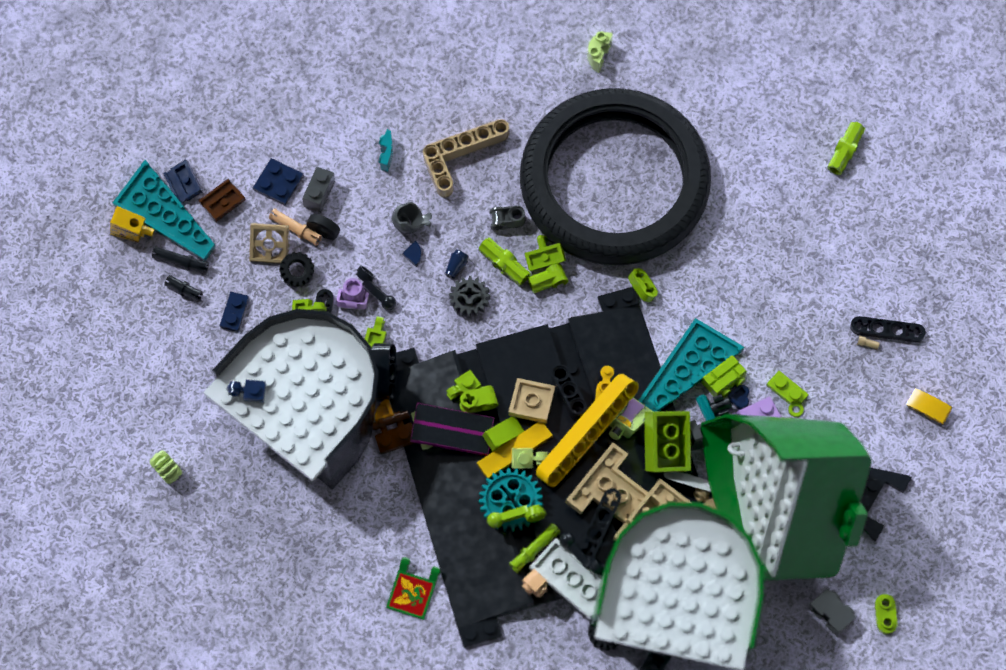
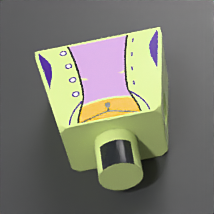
M632 398L609 425L612 427L609 432L610 437L614 440H619L622 435L630 438L645 424L644 412L653 411L635 398Z

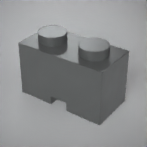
M316 167L302 198L304 207L322 212L335 183L334 172Z
M828 588L809 606V609L819 620L823 617L828 622L825 626L836 637L856 618L854 610L849 605H844L840 601L839 595Z

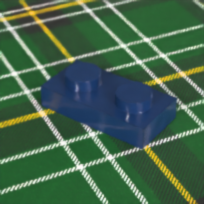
M230 291L219 325L220 328L239 332L249 300L248 295Z

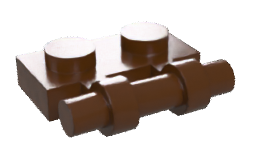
M408 410L402 413L400 411L396 412L393 416L385 419L384 417L379 418L377 422L373 423V431L380 428L382 433L375 435L381 455L414 444V442H410L413 424L411 422L404 424L403 421L410 418ZM398 424L397 428L391 430L387 428L388 425Z

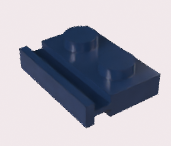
M186 159L170 168L168 172L163 173L172 193L181 204L203 192L189 161Z

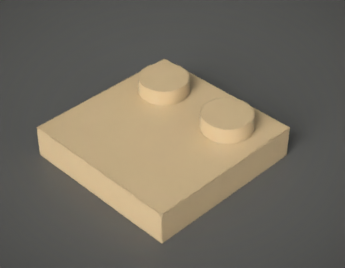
M517 378L508 416L547 424L555 386Z

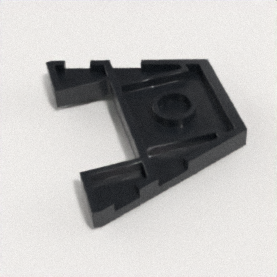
M870 467L860 501L867 514L884 484L904 493L912 477ZM867 516L863 530L876 542L885 525Z

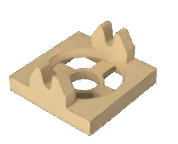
M251 223L249 261L281 263L289 251V226ZM266 230V237L263 240H256L257 235ZM272 230L280 234L283 242L276 241L272 237ZM271 239L274 242V247L272 249L265 248L264 240ZM256 246H261L266 251L265 256L258 252ZM275 248H283L278 255L272 257V251Z

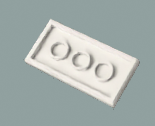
M555 538L530 565L529 569H535L547 580V584L591 620L602 576H597L590 568L585 569L571 551L563 548L559 540Z

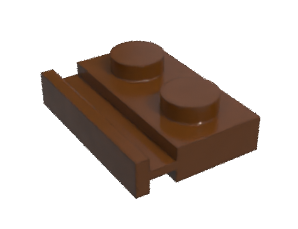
M227 179L202 197L199 203L217 222L243 203L245 197Z

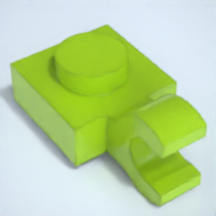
M377 316L374 328H367L364 339L370 344L371 349L374 343L385 342L387 333L382 331L385 323L383 317Z
M469 370L454 380L456 386L447 389L446 395L450 400H453L466 391L481 388V383L472 371Z

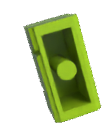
M731 355L705 375L701 383L713 397L722 394L723 398L731 393V388L735 385L738 387L746 381L747 371Z

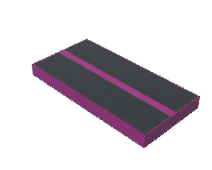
M417 403L410 442L487 456L489 445L482 435L493 427L494 417Z

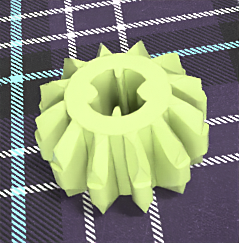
M163 450L156 453L150 460V465L168 484H171L173 481L175 482L182 475L180 467Z

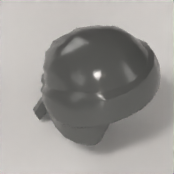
M409 202L397 206L392 213L391 220L397 230L411 234L423 228L424 225L430 226L431 222L429 220L432 219V214L422 215L420 208L415 203Z

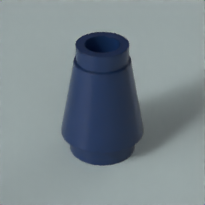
M457 249L454 253L452 252L445 275L455 279L468 263L467 259L469 256Z

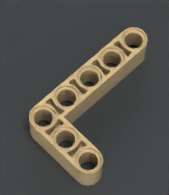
M499 119L430 143L424 147V163L439 196L445 198L453 193V181L445 162L507 140L509 137V124L507 121ZM503 129L505 131L500 133L497 130ZM485 135L487 138L482 139L480 136ZM465 141L470 142V144L464 145L462 143ZM450 147L453 150L446 151L445 149ZM435 154L434 157H429L428 155ZM436 169L442 170V172L436 173L434 171ZM442 185H448V186H449V187L446 188V189L441 188Z

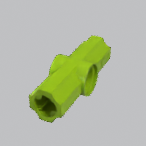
M851 122L844 136L838 141L834 150L835 153L827 166L831 173L842 175L847 163L852 159L853 153L856 152L858 143L866 129L861 123Z
M490 237L485 239L479 246L478 250L492 262L494 268L497 267L502 271L501 274L505 273L518 286L523 285L528 280V277L531 276V273L517 262L516 257L509 250L502 249Z

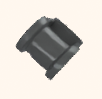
M521 206L493 207L489 210L490 215H492V224L490 225L492 230L519 228L526 222L525 211ZM515 215L521 216L519 219H514L513 217Z

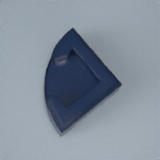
M415 240L402 254L417 267L421 260V248Z

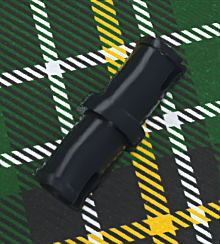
M172 275L166 278L169 282L165 281V286L177 291L179 295H185L196 302L201 300L202 297L199 295L203 296V291L190 286L186 281H180Z

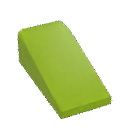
M512 416L490 428L482 436L491 450L495 451L524 432L517 419Z

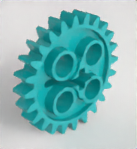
M507 468V473L505 474L500 469L499 476L492 473L493 480L486 478L488 485L482 484L481 486L485 492H479V496L483 498L479 500V505H484L480 508V512H486L484 519H487L488 515L493 512L502 513L505 510L515 509V506L517 508L522 507L523 505L519 502L523 499H527L530 502L527 505L528 508L533 505H541L543 507V504L538 502L543 500V495H538L541 493V488H535L538 485V481L531 482L532 475L526 478V471L518 474V468L515 469L514 473H511L510 468ZM512 483H515L519 486L516 490H511L508 488V486ZM501 486L505 488L509 498L514 499L515 506L511 501H507V494L500 488ZM499 494L502 496V499L495 501L492 499V496ZM525 517L502 523L501 526H503L504 532H506L508 527H511V531L514 532L515 527L518 526L521 531L523 524L530 527V523Z

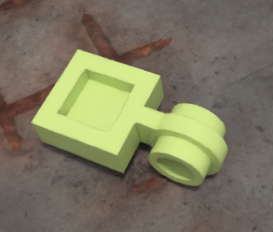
M512 448V468H533V460H536V464H541L548 456V452H536V456H533V448Z

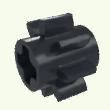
M722 394L713 397L714 402L710 403L715 417L730 414L729 412L733 410L729 398H723Z

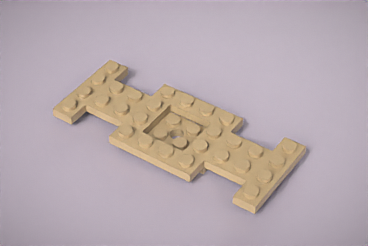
M612 443L567 498L565 503L579 514H582L592 500L599 505L606 490L611 488L617 489L621 493L622 499L614 517L622 522L623 526L613 537V540L616 541L618 535L640 513L668 502L690 501L662 479H659L649 492L644 490L618 470L619 466L627 458L628 453L615 443ZM608 493L609 502L608 504L604 502L602 506L608 507L613 511L614 507L611 506V503L618 500L615 496L616 493Z

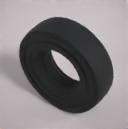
M311 214L307 220V227L322 235L325 239L335 240L340 233L339 226L325 216Z

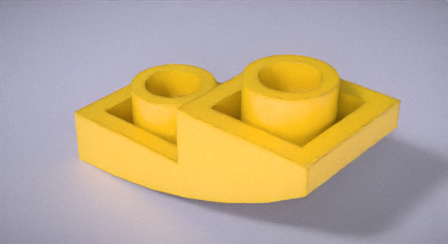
M916 388L906 404L907 407L925 414L929 419L941 424L945 423L952 410V406Z

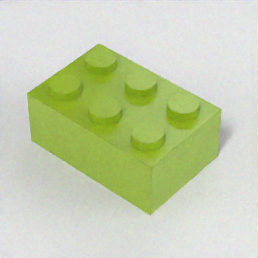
M690 411L644 412L645 471H691Z

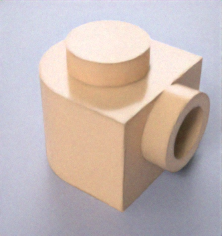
M535 569L522 580V588L529 595L533 593L536 597H541L547 591V580Z

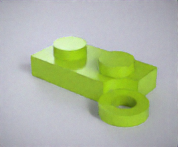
M778 370L766 386L789 404L788 411L791 416L799 417L804 412L802 402L809 394ZM794 406L799 407L800 411L798 413L793 412L792 408Z

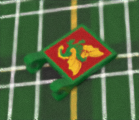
M402 557L386 608L424 620L440 574V568L433 566L429 579L407 573L410 559Z

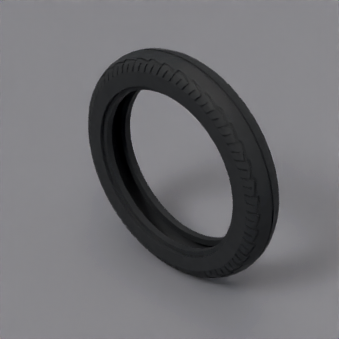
M607 88L576 95L562 102L543 117L531 133L525 146L520 165V186L530 217L543 235L553 244L560 243L566 253L588 262L603 265H631L661 256L677 246L690 234L700 220L708 202L711 187V168L708 154L700 135L691 122L676 108L644 92L622 88ZM602 121H626L648 128L660 136L673 150L682 172L683 186L673 207L655 223L636 231L624 233H609L591 229L570 217L553 196L548 181V169L551 159L560 144L580 128Z

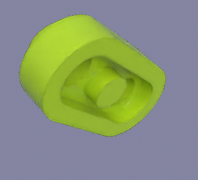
M881 594L875 600L876 626L883 634H891L897 627L896 604L894 598L889 594ZM882 601H887L889 606H884ZM888 620L891 623V625L886 626L884 624V621Z

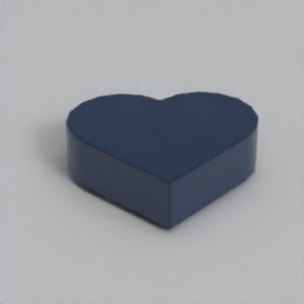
M745 385L736 386L726 397L729 398L730 402L737 409L741 410L748 407L749 389Z

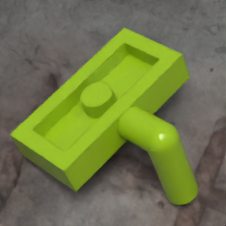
M537 236L539 249L524 253L529 271L565 262L566 257L561 244L557 243L546 247V242L549 241L546 236Z

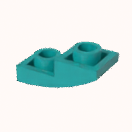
M389 129L379 139L382 153L378 163H380L381 170L388 172L393 155L392 135Z

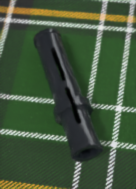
M157 246L152 251L155 253L152 254V258L183 266L186 270L192 269L204 274L208 271L206 266H209V262L195 259L194 256H185L158 248Z

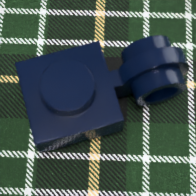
M246 380L245 387H242L238 381H230L226 390L230 396H240V393H244V401L264 403L266 381Z

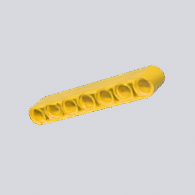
M624 374L617 375L538 466L536 476L551 487L557 486L635 396L639 388L638 383Z

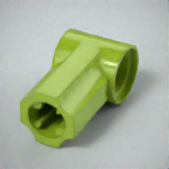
M556 263L549 266L546 271L528 277V282L532 292L535 294L550 287L557 288L560 284L565 285L568 283V278L562 265Z

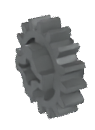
M469 276L468 280L461 277L462 282L455 281L456 287L451 286L450 288L452 292L449 293V299H452L450 300V305L454 306L455 312L460 310L461 316L464 313H467L468 317L471 316V313L478 316L479 310L485 312L484 306H489L487 301L490 300V294H488L489 287H485L484 281L479 283L478 277L475 281L472 280L471 276Z

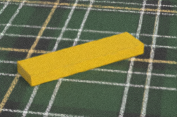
M537 422L478 461L477 466L486 478L491 479L492 473L497 475L500 469L503 471L512 465V448H533L534 450L551 439L553 435L544 423Z

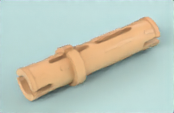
M275 208L272 210L275 215L270 213V220L280 225H288L289 230L297 234V237L300 239L304 238L315 246L319 244L317 240L321 241L322 235L310 230L306 224H300Z

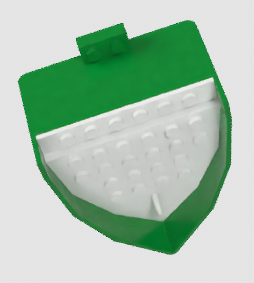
M725 414L702 422L701 434L703 437L708 483L716 509L730 515L752 538L763 564V581L831 578L836 576L840 571L846 547H856L859 545L868 515L860 501L872 464V458L859 439L845 424L825 420Z

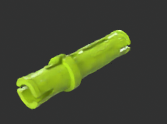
M551 523L528 547L522 548L521 553L509 563L510 566H513L512 569L518 573L529 561L532 562L535 559L534 557L561 533L558 527Z

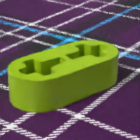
M635 268L628 276L629 282L643 301H653L658 294L657 288L643 269Z

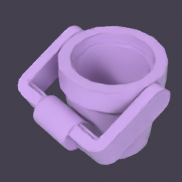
M350 278L344 282L343 289H339L337 306L350 309H366L370 292H366L365 287L358 279Z

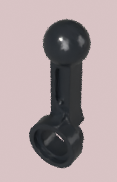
M360 265L356 275L364 281L362 285L381 301V305L385 310L394 309L396 299L391 295H386L373 283L375 275L366 267Z
M564 533L560 536V545L565 549H569L585 569L590 568L597 576L603 575L605 566L595 556L588 558L577 546L575 538L571 533Z

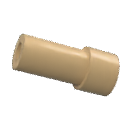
M859 336L857 345L878 350L879 342Z

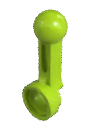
M527 505L502 513L493 512L488 515L487 523L492 528H498L502 523L525 517L528 522H535L543 519L546 513L541 505H533L529 508Z

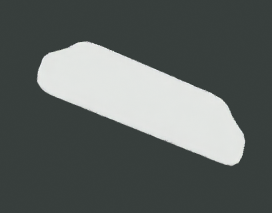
M679 471L664 472L665 478L711 492L708 480Z

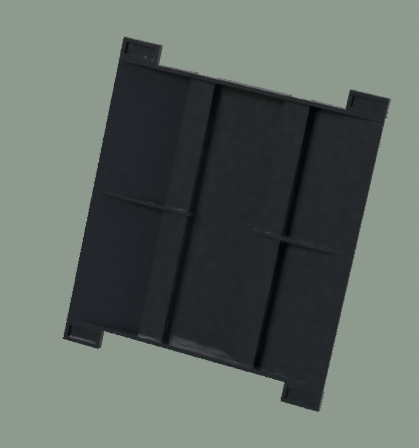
M633 287L598 296L597 299L602 312L568 318L567 324L549 328L548 324L481 342L476 344V349L459 354H456V350L420 363L415 348L396 352L395 396L390 400L393 413L399 411L402 413L408 410L410 418L403 420L404 424L410 422L413 424L414 421L411 413L416 411L417 403L461 411L460 397L462 394L450 400L446 395V390L456 386L454 380L471 370L481 383V387L493 386L498 401L496 408L473 414L494 417V427L512 417L508 416L517 378L553 385L551 381L553 368L557 365H564L570 371L588 409L595 401L597 384L603 380L600 371L604 366H611L614 370V375L610 382L617 375L624 374L638 383V391L633 397L636 400L640 399L661 366L645 323L636 291ZM557 374L556 378L563 379L565 378V376L563 374ZM556 389L547 424L544 423L553 437L534 449L533 456H536V452H548L549 455L577 422L569 416ZM566 390L564 392L568 396L574 394V392L571 390ZM672 402L671 404H669L667 407H665V408L662 409L661 411H676V410H675L674 404H673V402ZM581 407L573 408L575 412H581L583 410ZM515 417L524 431L537 423V421ZM645 424L630 438L622 435L619 440H614L610 437L609 432L612 427L608 426L557 486L551 487L536 476V470L540 465L536 464V460H533V468L518 469V474L526 471V478L532 475L531 482L538 481V485L535 488H541V493L538 495H543V500L538 502L543 504L542 508H544L546 516L541 520L529 522L530 527L523 524L521 531L517 526L514 532L511 531V527H508L506 532H504L503 526H500L498 529L490 527L487 519H484L486 512H480V508L484 505H479V500L483 499L479 496V492H485L481 486L482 484H488L486 483L485 475L477 466V462L486 456L435 446L429 449H422L419 443L404 447L463 648L502 637L497 621L498 617L563 599L549 585L546 587L547 591L541 597H536L533 593L529 595L522 588V580L532 571L529 569L530 565L552 541L534 557L535 559L532 562L529 561L518 573L512 569L513 566H510L509 563L521 553L522 548L528 547L551 523L555 524L561 532L555 538L559 540L562 534L571 533L575 538V543L580 547L598 504L592 500L582 514H579L566 504L565 501L612 443H615L628 453L627 458L619 466L618 470L644 490L649 492L658 480L662 479L690 502H699L693 495L696 487L665 478L664 472L645 471ZM489 447L488 455H489L490 453L494 452V451L491 450L490 447ZM691 456V471H679V472L686 473V474H689V475L698 477V474H697V471H696V468H695V465H694V462H693V459H692V456ZM512 465L507 467L510 468L511 473H514L515 469L512 468ZM507 468L503 470L504 474L507 473ZM515 483L508 486L511 490H516L519 487ZM501 486L500 488L507 494L505 488ZM495 494L492 496V499L499 501L502 499V496ZM507 494V501H511L515 506L514 499H510ZM523 499L519 503L524 506L530 502L527 499ZM602 510L599 512L598 517L601 521L605 522L609 519L610 514L606 510ZM615 517L596 555V558L604 566H606L616 542L613 540V537L623 526V523ZM598 528L592 529L590 531L591 538L598 540L601 537V531ZM587 539L585 543H589L587 549L583 548L582 551L586 556H592L593 553L590 549L592 545L597 547L598 543H593Z

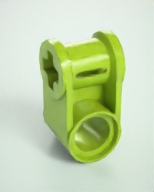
M484 386L479 389L466 391L460 397V409L463 412L475 413L491 410L498 406L493 386Z

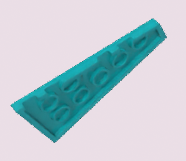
M144 160L113 201V205L143 216L146 226L155 229L157 233L201 260L206 261L215 249V244L187 212L168 186L160 179L159 175L151 168L149 163Z
M695 318L638 401L653 412L661 411L701 382L705 375L731 355L735 357L744 350V346Z

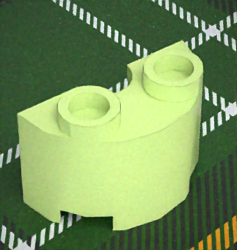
M599 31L589 42L587 59L592 69L598 73L604 63L602 59L604 53H608L612 44L613 33Z

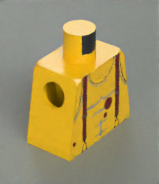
M116 207L110 222V235L139 243L141 236L152 239L155 229L145 226V218L121 207Z

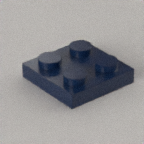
M271 158L254 184L253 190L286 206L304 174Z

